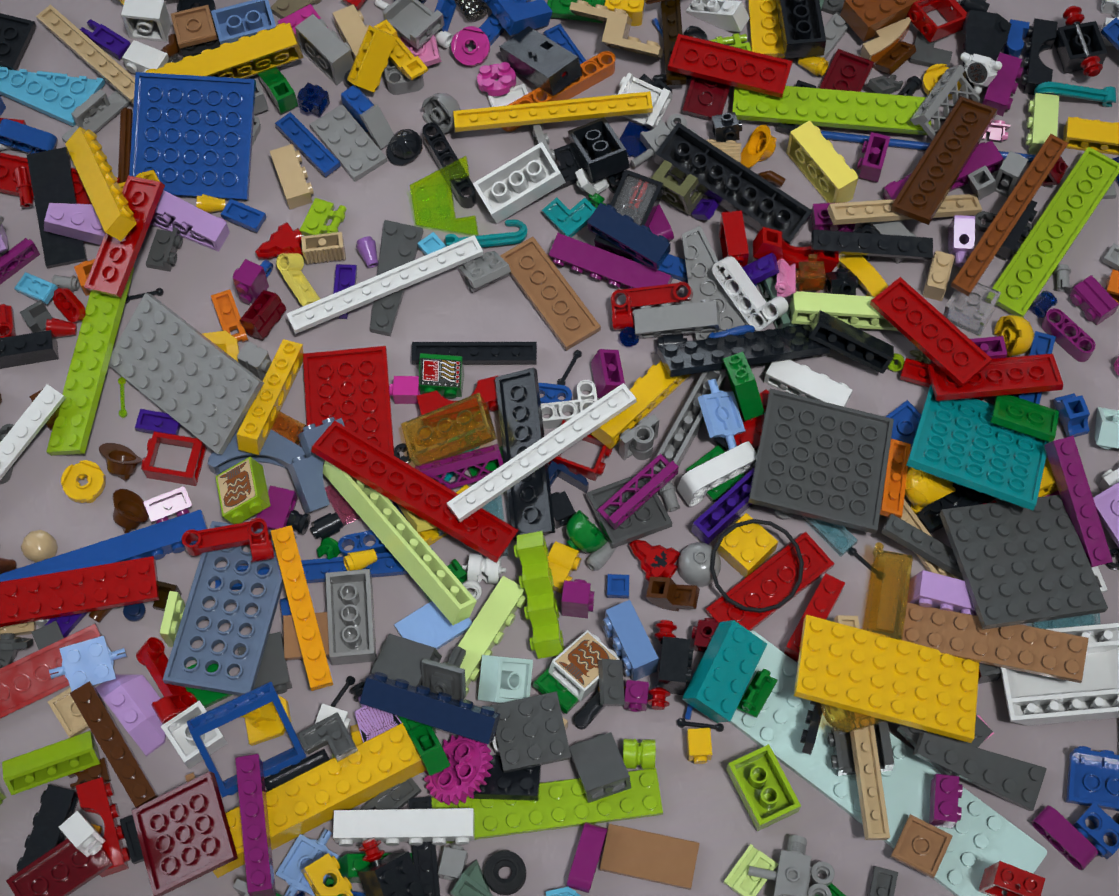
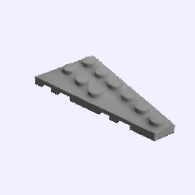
M701 226L683 233L682 242L688 285L693 290V297L690 301L698 303L703 299H713V301H717L720 310L721 330L695 333L696 341L707 339L712 332L716 333L737 326L749 325L712 272L713 265L718 262V259Z

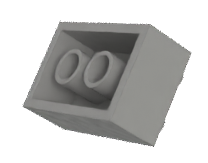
M312 14L295 26L301 51L335 85H338L344 81L345 73L351 70L353 66L352 50L346 42L343 43L339 39L335 31H330L327 28L326 23L321 18L318 19Z

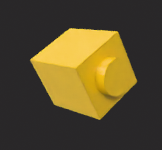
M710 728L687 729L688 761H694V764L707 763V760L712 758Z

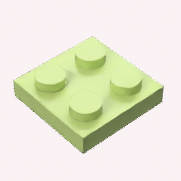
M169 591L160 629V635L168 647H173L186 606L180 594Z

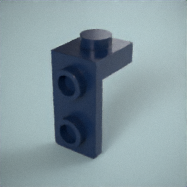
M552 461L549 465L550 487L556 478L559 477L587 493L589 482H587L584 476L570 472L569 468L562 463L557 464Z

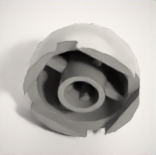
M436 93L424 100L422 108L425 107L423 117L426 123H436L443 134L455 128L453 111L460 110V106L451 95Z
M696 542L689 544L682 550L678 558V572L687 584L704 587L714 582L710 570L713 546L707 543ZM716 551L714 569L718 577L721 570V559Z

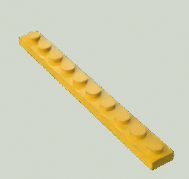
M649 91L453 111L455 132L653 113V106Z

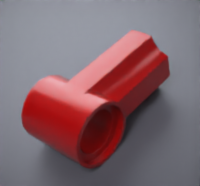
M0 305V338L17 336L12 306Z

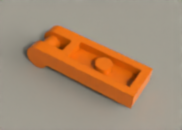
M231 290L211 295L223 331L225 330L231 334L230 331L238 329L239 333L232 336L238 341H248L245 329L239 321L241 318Z

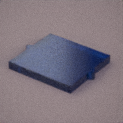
M630 121L620 137V141L626 148L628 157L636 158L647 151L646 147L639 140L640 133L642 131H650V129Z

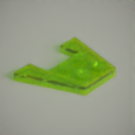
M467 156L410 185L417 226L479 236L476 216L456 218L450 180L470 177Z

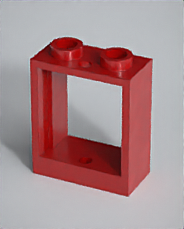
M918 0L913 2L906 17L911 19L914 26L931 43L963 30L967 12L956 0ZM937 9L948 22L937 26L926 13Z
M742 211L722 212L719 238L723 259L730 256L734 257L740 266L744 267L748 263L749 250Z
M590 433L582 440L602 447L593 469L561 458V454L548 462L549 465L552 461L557 464L562 463L569 468L570 472L581 474L585 478L596 481L598 475L602 476L606 466L604 460L606 456L610 457L613 448L609 449Z
M154 431L152 438H149L147 443V456L143 458L141 469L146 477L197 486L207 450L206 445L197 438ZM160 443L192 448L186 472L154 467Z
M999 861L984 870L978 891L989 896H1003V890L1006 891V896H1041L1046 878Z

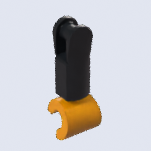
M597 692L585 705V708L575 716L574 722L578 729L583 730L587 728L593 719L606 707L600 705V693Z

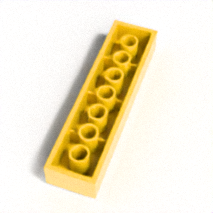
M281 23L273 29L261 30L256 35L250 37L243 36L236 42L223 43L216 49H206L196 56H186L181 61L176 63L169 62L161 68L149 69L145 73L245 79L304 57L291 24Z

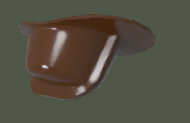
M105 443L99 447L100 453L106 458L108 471L123 480H128L129 476L135 472L137 463L142 461L131 449L121 444Z
M118 489L113 493V520L122 527L124 533H128L130 529H136L142 522H146L148 515L143 505L144 501L138 494L128 489Z

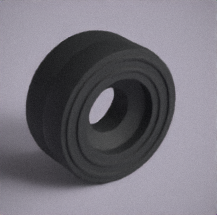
M500 851L493 854L486 862L484 868L486 883L493 892L499 895H512L518 892L526 880L524 861L519 855L511 851ZM502 867H509L512 870V875L509 879L500 878L499 870Z

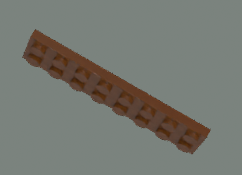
M960 96L891 205V211L929 225L996 117L998 109Z

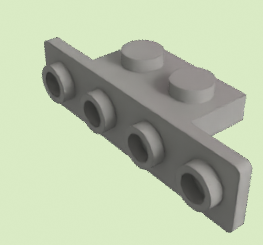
M98 90L71 113L76 125L66 132L62 139L67 142L79 127L96 133L131 102L117 90L108 98L104 91Z

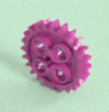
M451 735L450 742L445 739L443 740V750L451 766L432 776H429L427 770L424 771L428 775L424 778V781L428 783L426 788L430 791V794L439 802H444L447 805H450L452 802L454 805H458L459 800L466 803L467 796L473 799V792L475 790L480 793L481 789L479 786L481 784L487 785L484 778L491 776L487 770L493 768V765L489 762L493 757L489 754L491 749L487 747V744L458 735L457 739L454 735Z

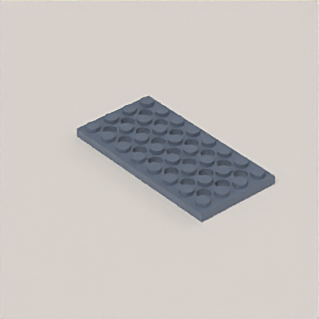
M212 521L210 528L232 524ZM263 529L256 530L255 534L261 533ZM269 530V531H270V536H271L272 546H273V548L275 549L274 543H273V539H272V535H271V530ZM246 545L201 554L164 673L163 682L165 684L242 696L254 689L284 584L276 551L274 552V559L253 563L251 562V551H243ZM227 561V565L224 568L216 567L218 562ZM241 564L248 565L247 570L243 572L237 571V568ZM261 568H269V572L267 574H258V571ZM213 581H221V585L219 587H210ZM240 583L243 585L239 591L231 590L234 584ZM256 587L264 588L263 592L259 595L252 593ZM215 600L213 607H204L206 601ZM228 604H237L233 611L225 610ZM252 606L258 608V611L253 615L246 613L248 608ZM209 620L207 627H198L200 621ZM222 624H231L229 630L225 632L219 630ZM244 627H252V631L248 635L241 634V630ZM202 640L203 645L200 648H192L194 641ZM216 644H225V647L222 651H213V648ZM238 647L246 648V652L243 655H235V650ZM191 660L197 661V665L194 668H186L187 662ZM218 664L219 667L215 672L210 673L207 671L209 665ZM234 667L240 668L238 675H229L230 669Z

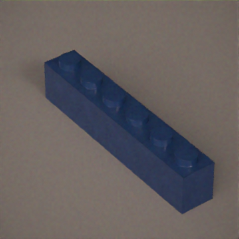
M375 672V674L366 677L360 704L485 744H490L494 740L500 718V713L495 712L494 708L474 706L472 701L452 699L450 694L439 692V694L430 692L431 689L428 687H414L409 685V682L406 680L396 679L395 681L389 679L388 675L380 672Z

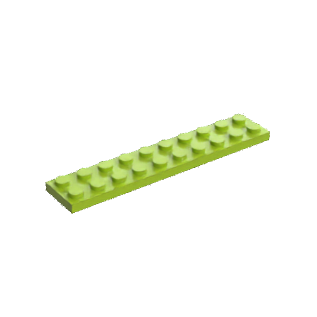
M734 86L732 112H735L737 119L803 125L810 120L814 126L928 135L920 124L914 125L910 120L926 97L786 86L783 97L780 98Z
M1087 147L987 295L986 299L1015 316H1025L1119 175L1118 162Z
M134 267L121 298L94 291L90 292L85 310L86 314L82 320L62 393L65 396V400L59 406V415L55 419L46 451L51 456L85 454Z
M656 768L628 772L631 782L630 789L590 803L586 799L580 778L540 783L538 801L470 799L467 796L466 803L459 800L458 805H454L452 802L450 805H447L444 802H439L434 797L431 798L432 809L474 808L475 840L583 826L585 822L598 824L663 815ZM446 841V844L455 843V841Z

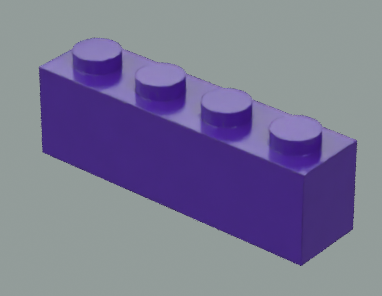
M754 468L693 522L691 532L702 543H711L752 505V503H748Z

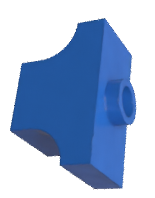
M1075 393L1055 398L1053 403L1056 410L1059 411V418L1066 436L1077 437L1088 434L1090 431L1088 426L1090 412L1083 395L1076 397Z

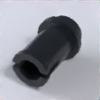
M916 76L908 78L907 84L898 95H905L907 93L906 96H912L916 90L921 88L922 81Z

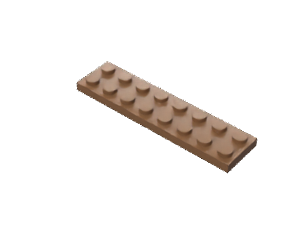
M908 602L900 640L937 649L940 653H947L966 660L970 659L977 663L1081 683L1083 679L1089 639L1087 637L1021 624L983 630L978 616L939 610L933 607H922Z

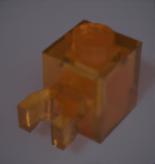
M809 254L808 262H799L798 270H796V283H798L799 291L824 290L826 279L824 261H817V254Z

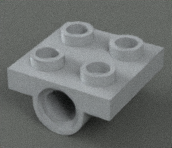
M495 251L486 252L482 257L470 260L458 267L472 293L488 286L490 281L494 283L509 276L511 272L509 264Z
M655 414L649 418L644 417L638 422L636 427L633 429L629 428L621 434L619 455L623 460H626L631 455L638 460H646L651 457L653 443L658 438L659 419Z

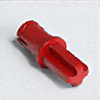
M17 167L15 169L16 190L19 193L20 207L33 206L31 196L32 185L29 184L27 168Z

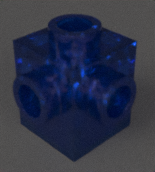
M307 83L298 92L299 106L306 113H312L320 117L330 104L328 92L319 85Z

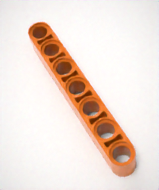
M604 51L580 64L582 76L554 96L539 87L508 105L571 99L613 75L615 72V55L610 51ZM521 126L502 127V129L511 132Z

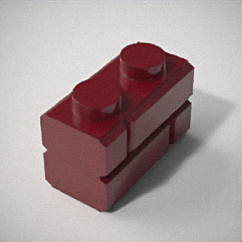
M263 290L239 321L245 327L248 335L263 340L264 337L269 335L272 327L281 319L287 309L281 302L278 294Z

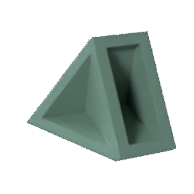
M477 859L462 873L450 893L451 896H493Z

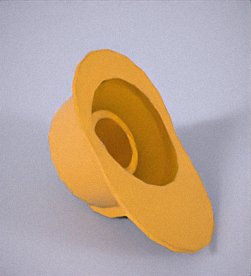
M760 125L753 131L741 152V164L747 168L754 166L758 161L770 158L775 151L777 139L771 135L770 128L767 125Z

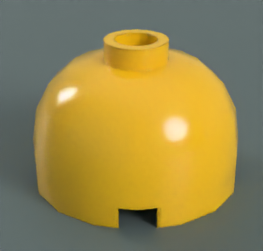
M1007 315L1000 317L996 323L994 335L1004 336L1007 356H1020L1029 350L1034 339V332L1030 322L1021 316Z

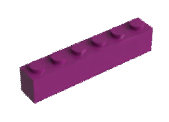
M992 140L987 143L982 142L978 144L950 191L968 184V175L985 165L990 173L1000 169L1004 158ZM911 174L905 176L900 181H893L887 184L883 193L884 200L896 199Z
M557 233L549 253L554 264L562 267L564 264L569 265L571 270L580 274L585 271L590 273L591 278L599 281L602 278L609 281L608 284L617 288L624 286L632 289L671 284L673 280L669 274Z
M1074 436L1045 444L1044 447L1060 499L1078 534L1091 568L1113 562Z
M259 754L236 757L249 896H276L263 763Z

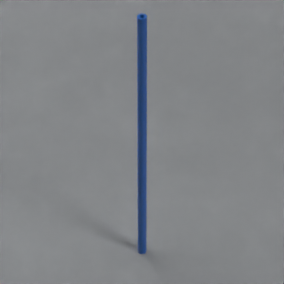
M821 131L823 137L830 140L864 143V141L868 142L870 136ZM890 138L888 146L927 150L931 143ZM999 151L1005 160L1009 152ZM1018 153L1021 154L1023 157L1029 159L1028 162L1030 163L1036 156L1031 154Z

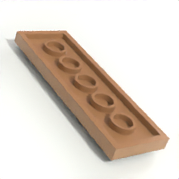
M534 237L500 255L509 264L511 270L509 274L566 351L601 330L599 323Z

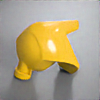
M912 467L908 468L905 495L912 503L911 509L915 514H918L924 506L952 492H956V488L953 487L954 482Z

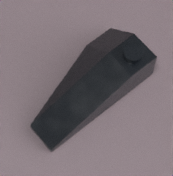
M969 10L963 25V33L966 34L963 50H966V53L970 55L978 54L990 57L996 61L1008 38L1011 23L998 13ZM964 71L963 76L966 78V80L969 82L972 88H974L973 83L969 81L966 71Z

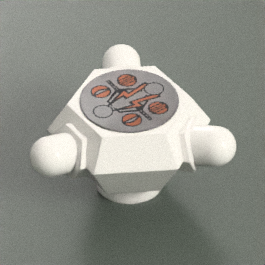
M966 52L960 56L961 60L965 62V71L969 81L973 83V89L977 94H980L984 87H988L997 76L998 70L1002 68L1000 61H994L990 57L978 54L970 55Z

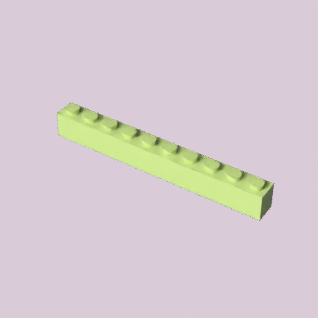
M325 460L323 474L450 623L455 625L469 618L477 602L476 599L386 496Z

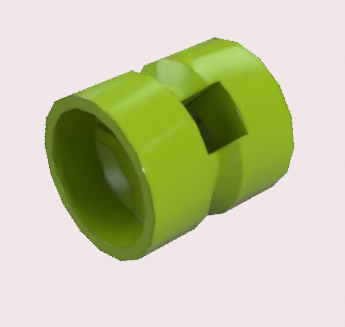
M623 739V761L626 769H636L638 765L642 769H655V739H642L640 743L636 739Z

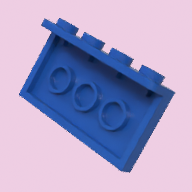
M1079 746L1070 753L1066 802L1091 806L1095 803L1100 808L1119 811V755H1115L1110 750L1091 751V748L1086 746Z

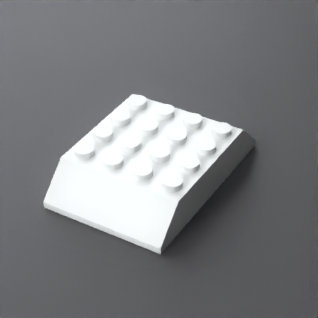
M1119 623L1046 629L1089 638L1081 683L1000 667L1010 722L1031 726L1119 718Z

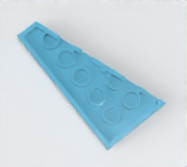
M0 67V95L71 126L76 125L71 113L87 101L92 94L102 89L105 84L104 78H97L95 80L88 79L87 76H79L77 78L61 73L43 71L34 73L28 72L26 69L16 71L8 70L7 67Z

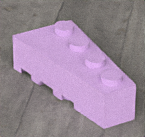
M165 190L162 192L150 225L171 232L176 227L183 238L218 252L230 233L227 222L224 219L215 217Z
M49 203L44 220V231L101 245L105 232L92 204Z
M922 570L906 582L903 607H906L908 602L922 607H933L939 610L977 616L965 581Z

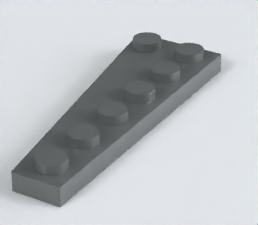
M388 220L384 221L377 275L415 260L418 251L417 243L422 239L423 228ZM406 288L373 301L370 331L372 333L391 337Z
M925 732L919 734L913 755L1028 811L1034 810L1047 768Z

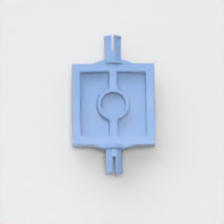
M715 378L707 381L711 393L698 397V401L710 438H725L730 450L737 446L734 435L745 432V428L733 391L724 392L719 390Z
M103 635L59 648L62 656V666L49 669V673L51 674V679L65 675L69 681L71 691H74L89 681L92 685L116 679L113 668L114 660L127 657V655L123 653L125 648L111 652Z
M324 829L318 840L309 839L299 834L275 874L289 885L284 896H295L297 891L315 896L301 870L328 853L337 860L340 858L339 855L326 847V843L333 834L332 832ZM325 875V876H324V878H323V883H324V884H325V882L327 881V878H328L330 875Z

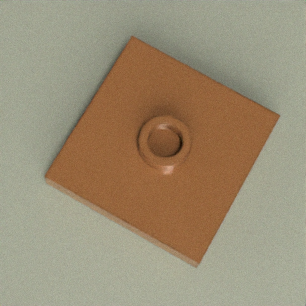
M209 5L171 13L179 49L217 40Z
M327 612L315 613L326 657H329ZM284 615L285 660L303 659L292 615Z
M910 814L890 857L934 878L953 835Z

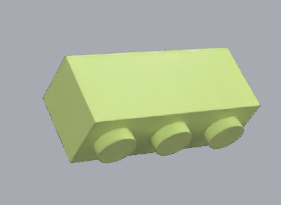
M1035 93L1033 100L1029 101L1028 112H1031V117H1028L1027 129H1030V133L1026 137V145L1029 146L1028 154L1037 155L1050 134L1057 137L1058 95Z

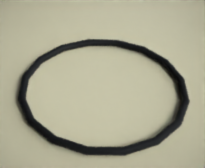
M751 519L735 523L720 535L712 550L710 570L715 587L726 601L742 610L762 613L780 608L794 597L802 582L804 561L799 545L787 530L771 521ZM751 523L770 525L784 533L795 546L800 562L798 581L790 595L776 605L761 609L743 606L729 598L719 585L714 569L716 551L723 538L735 528Z

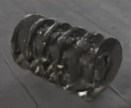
M454 0L469 22L483 19L488 12V7L485 6L482 0Z

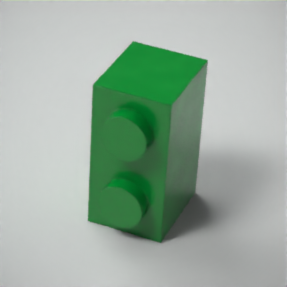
M422 724L408 731L429 776L451 766L431 726Z

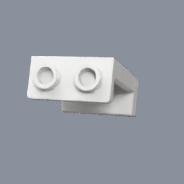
M631 73L622 78L619 85L620 90L618 94H615L650 91L653 113L623 115V117L649 129H654L658 125L673 97L670 90L665 88L662 90L635 78Z

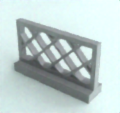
M961 64L945 71L910 119L914 125L920 124L932 140L941 128L940 120L945 122L950 114L949 108H953L957 103L958 95H962L967 99L970 96L973 101L981 104L983 102L963 76L965 69ZM958 81L962 85V91H958ZM949 94H952L953 104H949ZM939 107H943L944 117L939 115ZM930 119L934 120L935 129H932L928 124Z

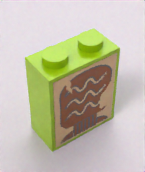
M252 457L246 458L215 476L222 517L232 524L242 523L271 506L263 466Z

